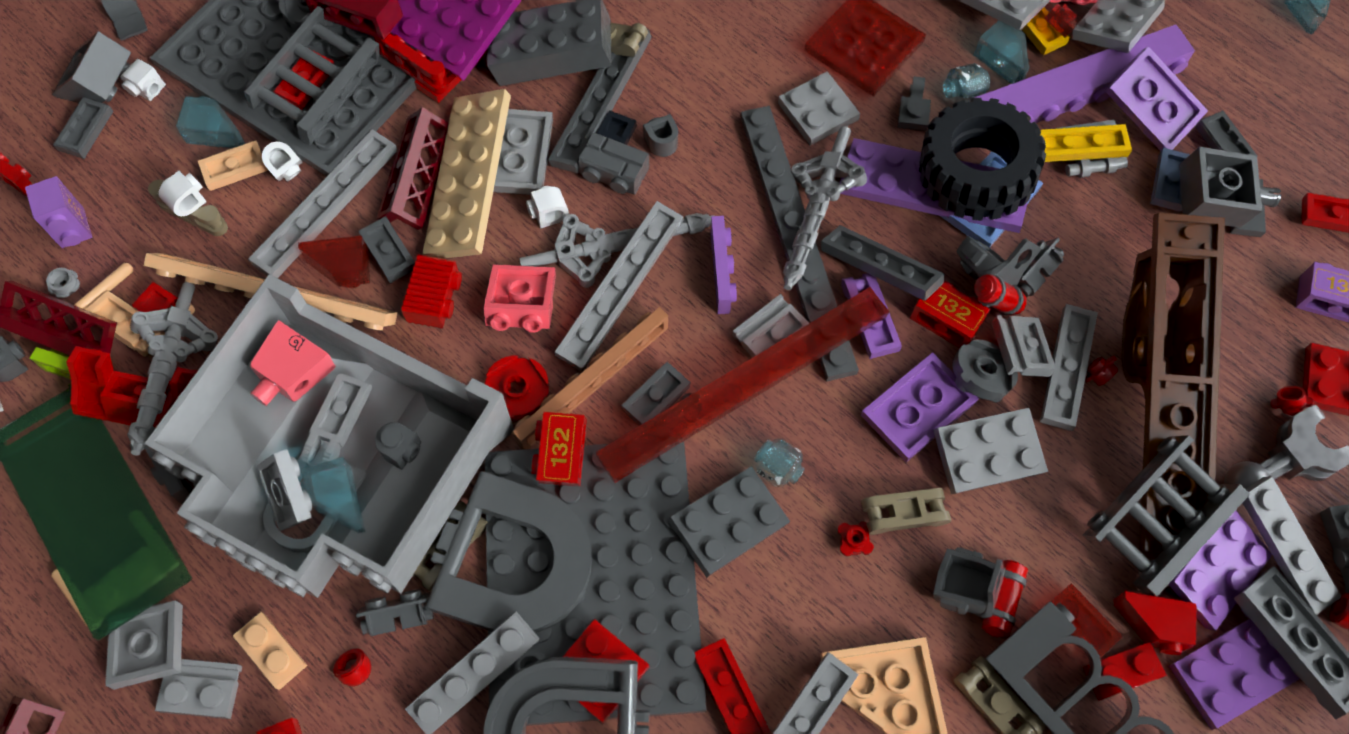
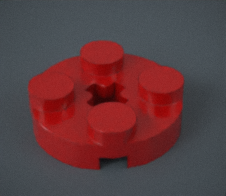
M518 355L504 357L495 362L486 374L485 385L503 393L512 422L521 420L527 415L532 416L540 409L544 399L550 395L547 373L542 365L532 358L528 360L526 358H519ZM514 381L518 385L525 384L522 388L523 391L519 394L509 392L512 389L510 384Z

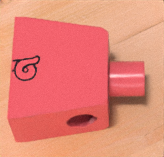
M278 320L251 361L250 367L261 381L250 394L264 406H267L278 393L294 402L319 383L336 366L326 351Z

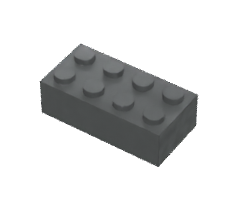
M576 0L512 13L488 47L487 66L498 84L504 86L612 66L611 21L603 0Z

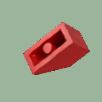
M1128 591L1114 598V607L1144 643L1151 642L1153 647L1160 648V653L1182 655L1183 651L1196 646L1197 603Z

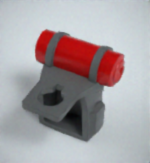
M967 236L956 252L961 259V266L969 276L976 280L974 290L978 296V301L985 307L991 306L995 308L1000 314L1005 316L1017 315L1024 311L1027 305V298L1017 284L1024 271L1041 251V247L1024 238L1008 259L1005 260L990 247ZM1029 249L1028 255L1021 262L1017 263L1019 256Z
M964 548L947 549L938 571L933 593L934 600L947 610L963 615L970 612L982 617L981 627L987 634L995 638L1010 637L1012 627L1016 623L1015 616L1022 591L1027 584L1028 568L1013 560L997 559L995 564L983 559L981 553Z

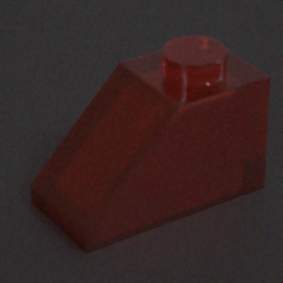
M362 236L298 242V248L306 263L338 287L355 288L360 286V284L370 283L369 250Z

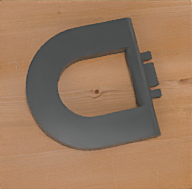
M480 472L464 512L453 509L449 516L450 519L459 523L456 525L446 522L436 548L446 552V554L442 555L434 552L431 558V562L442 565L425 608L491 632L517 611L535 633L541 632L564 619L576 607L584 595L592 568V554L587 532L577 514L556 496L505 478ZM482 513L534 529L548 539L553 547L554 563L550 575L541 586L529 593L511 595L457 578Z
M552 657L531 663L515 673L495 695L486 715L484 734H526L527 721L532 711L541 704L553 700L618 703L617 734H649V726L637 725V722H649L650 711L636 710L638 662L618 659Z

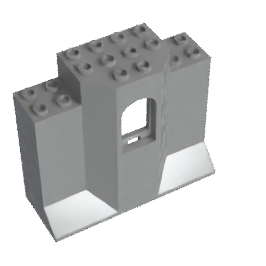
M269 274L144 444L155 453L152 459L166 467V471L181 480L186 478L194 483L195 488L177 512L180 517L187 521L184 526L185 529L197 535L198 539L214 548L217 546L222 549L227 555L237 560V563L254 573L257 571L264 575L267 580L283 589L286 587L301 597H304L307 593L318 598L338 566L357 577L362 572L361 575L369 579L371 585L385 593L393 589L401 594L489 451L510 436L514 428L503 393L474 378L471 379L468 385H465L307 304L296 287ZM279 320L326 351L336 367L299 400L293 402L281 393H278L267 406H264L250 394L261 381L251 369L250 364ZM338 373H342L370 383L373 389L344 447L340 449L339 457L333 466L340 470L337 473L333 470L323 469L320 466L321 458L329 442L321 440L320 449L312 463L310 462L309 464L301 461L300 458L310 435L309 430ZM400 423L416 432L421 440L420 451L417 457L411 463L407 462L402 470L387 462L375 445L376 433L385 424ZM287 449L290 458L294 457L299 465V482L311 467L345 486L317 530L310 537L303 539L285 536L277 528L276 519L257 465L272 454Z

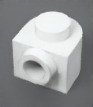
M136 59L120 76L123 80L122 87L134 97L141 95L149 101L157 96L166 85L156 70L140 59Z
M272 142L262 152L264 165L278 181L283 178L286 181H290L301 172L298 166L303 162L287 144Z
M180 171L176 172L170 178H167L159 189L160 199L177 216H187L207 202L199 193V190L203 187L190 173L184 176Z
M543 186L531 192L532 199L526 201L531 219H537L540 229L563 221V218L569 214L563 195L557 187Z

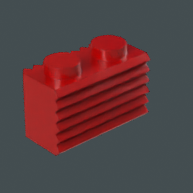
M417 255L401 309L406 322L441 329L444 327L446 318L451 319L454 311V300H451L454 290L458 291L462 282V273L458 271L454 260Z

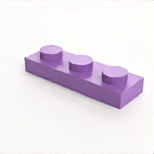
M711 216L710 234L717 314H730L731 302L737 301L736 283H730L729 274H734L733 255H727V246H731V228H725L724 216Z

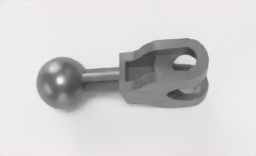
M1313 405L1296 414L1291 420L1279 427L1276 435V447L1268 452L1271 458L1261 464L1244 461L1233 465L1225 475L1224 484H1241L1246 489L1263 477L1272 476L1275 480L1282 475H1285L1288 480L1296 476H1303L1309 480L1322 481L1349 465V446L1334 450L1325 447L1319 442L1315 434L1316 425L1325 418V415L1317 405Z

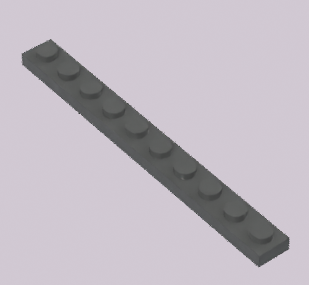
M770 106L742 111L741 121L786 259L790 261L793 252L792 245L797 231L801 228L805 209ZM815 241L812 251H809L805 261L807 265L802 278L795 284L805 318L812 325L810 333L826 382L857 375L859 369Z

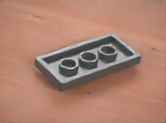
M1273 566L1234 597V600L1239 604L1242 612L1265 635L1267 642L1276 648L1286 660L1293 673L1301 678L1313 692L1319 704L1326 708L1336 720L1349 712V652L1277 568Z

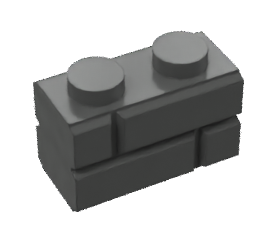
M592 133L587 146L579 157L580 174L591 183H598L600 181L610 185L611 189L617 193L625 194L628 192L636 195L642 180H644L649 170V153L600 134Z

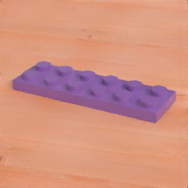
M853 138L848 159L864 167L867 182L861 187L853 186L840 194L948 218L950 215L958 217L950 209L948 211L943 210L938 206V200L933 201L927 195V188L925 189L920 181L919 161L921 152ZM961 161L968 167L976 170L994 171L999 169ZM1027 203L1024 206H1018L1016 212L1010 215L1002 213L1001 218L989 220V217H983L982 221L972 220L971 216L966 215L962 219L975 224L1020 233Z

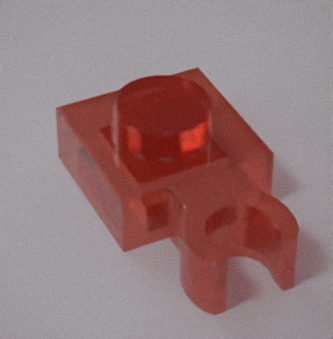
M1057 3L1044 17L1064 38L1078 24L1075 20L1078 16L1077 13L1068 8L1066 3L1062 6Z

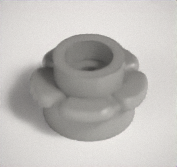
M66 268L52 270L46 279L48 291L51 294H55L58 298L69 297L80 286V281L77 279L78 274Z

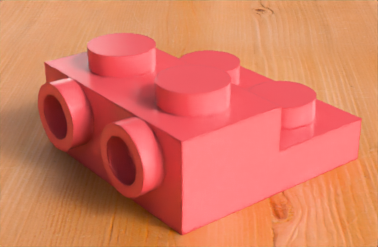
M493 265L484 303L485 325L491 326L497 331H505L509 327L524 328L531 333L539 332L541 329H550L556 279L555 267Z

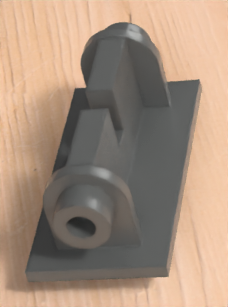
M1059 238L1046 242L1040 240L1036 243L1041 247V251L1024 271L1017 284L1026 298L1033 296L1046 281L1039 272L1040 270L1048 277L1063 262L1064 252L1060 248L1054 247L1060 241Z
M415 589L399 594L400 599L386 602V597L365 601V606L361 607L356 613L357 617H366V620L361 621L363 635L370 634L372 637L396 631L395 617H400L402 629L428 624V620L434 619L433 612L425 608V602L428 601L431 592L421 594L420 589Z

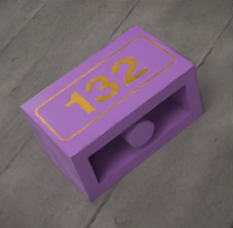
M57 176L25 187L33 218L61 248L75 246L84 240L93 238L83 206Z
M1314 262L1300 275L1296 308L1349 322V271L1336 268L1328 263Z

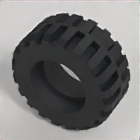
M981 97L972 98L967 103L965 100L954 103L952 109L946 107L940 111L938 117L932 119L928 125V130L925 132L919 161L921 184L925 189L927 188V195L931 200H938L939 207L945 211L949 209L954 211L955 216L963 218L966 215L971 216L972 220L982 221L983 217H989V220L1001 218L1002 213L1010 215L1017 211L1018 206H1024L1029 201L1031 194L1034 193L1046 157L1044 152L1046 144L1043 136H1040V128L1035 122L1030 123L1031 117L1027 113L1017 111L1016 106L1009 102L1006 105L1001 104L999 99L990 98L989 101H982ZM968 148H983L999 155L1006 162L1007 166L994 171L976 170L962 163L955 154Z

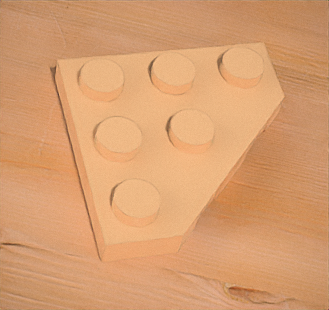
M926 637L829 651V653L859 674L841 701L885 734H948ZM828 652L821 653V661Z

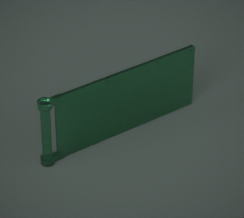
M70 383L68 384L69 388L0 428V461L93 638L100 640L190 582L192 576L103 420L75 415L72 408L8 446L6 445V440L69 404L72 389Z

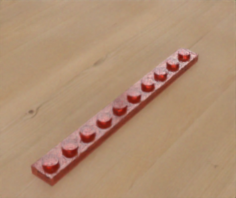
M867 288L596 452L597 458L615 484L888 316L889 310L872 288Z

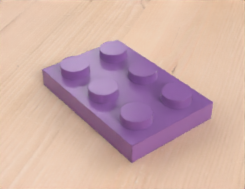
M1149 46L1142 49L1104 90L1160 151L1163 148L1173 150L1208 112Z
M932 352L862 411L861 416L907 463L935 439L934 429L951 425L971 408L979 398L970 392L961 391L955 384V374Z
M1235 511L1168 585L1182 601L1197 603L1196 618L1206 629L1217 630L1237 603L1234 597L1252 583L1270 559L1272 553L1239 513Z
M1251 619L1246 620L1169 665V668L1211 730L1221 727L1300 679L1293 673L1290 665L1276 648L1267 642L1265 635Z

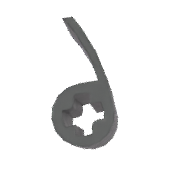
M101 0L106 12L115 25L120 41L148 30L136 0Z

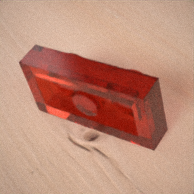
M1072 583L1051 600L1055 606L1060 602L1075 617L1071 623L1077 629L1070 636L1083 638L1093 645L1100 658L1123 637Z

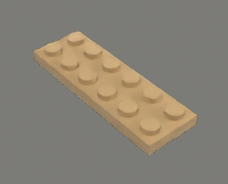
M505 89L454 98L422 255L445 259L482 254L511 97Z

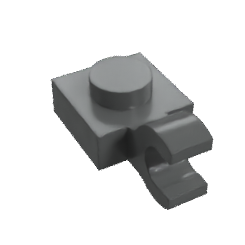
M913 76L909 97H901L897 128L927 131L931 100L922 99L925 87L924 77Z

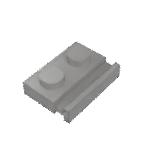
M780 294L733 330L732 336L735 339L737 338L741 342L742 347L764 368L810 332L812 325L791 304H788L782 294Z
M997 315L992 325L1007 374L1012 375L1014 372H1020L1021 375L1051 377L1056 367L1039 318L1010 316L1008 319H1004L1002 315Z
M181 659V673L163 677L155 711L231 719L239 685L237 682L239 672L242 671V666L238 664Z

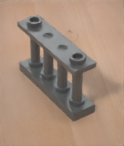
M317 6L311 14L307 13L303 17L297 31L257 78L253 77L249 80L244 92L248 107L254 110L262 100L297 121L299 138L308 145H311L380 60L379 43L368 37L362 46L352 44L325 27L323 8ZM317 35L351 56L345 67H338L307 48V46ZM298 57H301L333 77V81L327 89H320L290 70V66ZM282 78L314 98L315 103L309 111H302L270 90Z
M1189 435L1169 436L1163 440L1157 447L1159 453L1104 512L1096 513L1087 524L1089 528L1083 534L1087 540L1101 542L1105 537L1139 570V577L1133 584L1145 594L1158 596L1250 495L1241 484L1218 485L1184 452L1194 441ZM1173 462L1208 494V501L1201 509L1195 510L1161 477ZM1150 487L1185 519L1184 524L1186 526L1178 534L1172 535L1137 502ZM1127 512L1162 544L1161 549L1163 551L1154 560L1149 561L1114 527Z

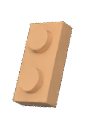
M257 140L198 160L209 191L268 171L262 161V151Z
M263 612L256 615L233 635L270 683L278 690L308 666Z

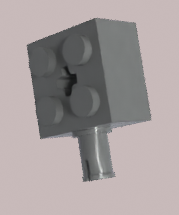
M1198 147L1179 164L1183 215L1225 218L1226 226L1241 228L1263 211L1262 205L1274 208L1281 200V194H1279L1281 190L1279 188L1260 186L1258 162L1255 155Z

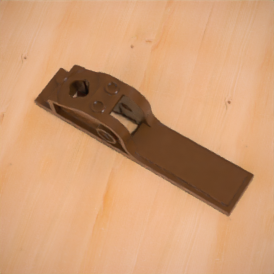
M1157 213L1153 215L1152 248L1137 254L1130 297L1123 319L1121 359L1126 380L1130 383L1140 384L1144 391L1143 469L1159 453L1157 447L1167 437L1189 435L1194 441L1184 452L1215 481L1225 218ZM1168 274L1179 286L1178 296L1171 304L1169 310L1166 303V279ZM1163 357H1169L1171 374H1165L1166 361H1163ZM1175 462L1161 475L1195 510L1201 509L1207 503L1208 494ZM1152 487L1141 497V506L1172 535L1178 534L1186 526L1184 524L1185 519ZM1140 524L1139 550L1162 552V544Z

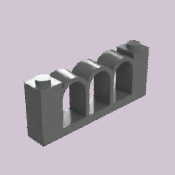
M1051 601L1047 602L985 658L1053 734H1074L1060 717L1092 688L1105 683L1113 684L1120 689L1127 705L1124 717L1107 734H1126L1132 728L1143 724L1152 725L1160 734H1174L1171 728L1161 720L1142 714L1139 715L1140 705L1138 696L1128 683L1117 677L1100 675L1102 666L1099 654L1093 645L1083 638L1070 636L1077 629L1071 623L1075 617L1060 602L1056 606ZM1067 643L1076 645L1088 657L1090 666L1088 675L1078 687L1051 709L1023 677L1058 646Z

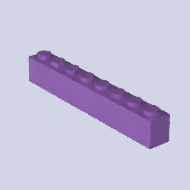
M1176 24L1141 37L1129 53L1107 49L975 98L982 97V101H989L990 98L999 99V103L1005 105L1009 102L1016 106L1017 111L1027 113L1031 117L1030 123H1038L1043 120L1048 122L1062 113L1068 111L1075 112L1089 103L1095 101L1099 103L1108 99L1110 96L1104 90L1139 52L1148 46L1174 74L1180 73L1188 66V61L1195 50Z

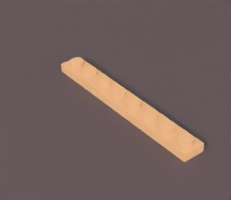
M146 253L144 266L155 268L157 275L174 278L178 274L186 276L185 281L188 283L205 285L206 281L214 283V289L225 292H234L235 289L245 291L244 296L252 298L265 281L264 278L164 253ZM296 287L307 304L323 312L333 313L334 318L342 322L352 323L353 319L364 321V327L374 330H383L384 326L395 325L398 312Z

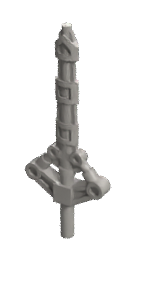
M847 126L840 127L831 152L825 151L823 155L805 162L796 163L792 167L795 181L805 188L807 198L810 200L803 215L804 219L801 228L797 231L792 245L793 252L790 261L786 262L782 272L785 282L784 288L786 290H791L792 286L802 278L807 266L805 264L809 251H812L818 236L817 231L821 221L824 219L829 202L838 200L840 193L844 190H849L853 186L861 187L867 182L864 167L857 165L843 155L851 134V129ZM821 176L820 180H811V178ZM835 177L844 178L841 183L835 181Z
M699 213L686 215L673 236L687 232L690 234L702 232L711 225V216ZM568 214L563 218V225L556 243H554L555 250L519 258L520 265L538 267L558 262L559 267L575 278L582 287L589 288L594 284V277L600 271L601 265L604 262L610 261L611 253L624 250L638 228L605 234L602 228H590L589 225L580 222L576 215ZM576 233L586 236L585 242L574 245ZM590 256L593 261L587 267L579 257Z
M184 282L182 284L175 307L171 306V308L149 312H136L132 315L131 331L140 334L141 338L148 344V353L154 356L148 370L149 378L146 389H142L137 404L139 409L137 421L131 423L127 434L131 442V454L140 455L141 451L145 449L146 445L144 443L155 430L153 424L157 414L162 413L167 397L165 391L175 372L176 361L184 362L189 354L197 353L201 350L212 351L216 346L217 333L207 328L191 314V311H188L195 290V286L192 283ZM164 330L165 335H155L153 331ZM181 336H186L187 338L192 340V342H190L188 345L183 340H180Z

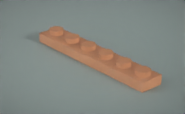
M660 307L653 313L647 312L644 314L632 331L629 333L624 332L618 336L613 343V347L605 354L603 352L597 354L585 371L571 376L565 383V388L558 394H551L545 398L538 411L532 416L527 415L516 424L513 431L516 444L522 450L529 449L537 442L535 440L536 422L543 419V412L570 414L668 329V314Z

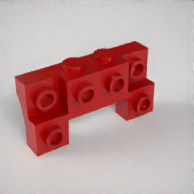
M75 346L66 361L71 378L70 405L73 414L125 425L135 423L139 414L137 404L142 389H146L148 377L114 371L110 353L98 349ZM176 368L165 391L167 395L162 413L156 416L153 424L154 428L158 426L198 370Z

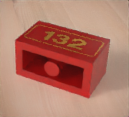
M944 281L925 301L919 299L910 319L960 348L964 344H970L988 315L990 308L983 306L977 298L969 297L958 291L950 282Z
M543 412V419L537 420L535 440L540 441L539 454L533 455L531 471L532 474L537 475L536 480L539 483L581 487L587 425L585 415Z

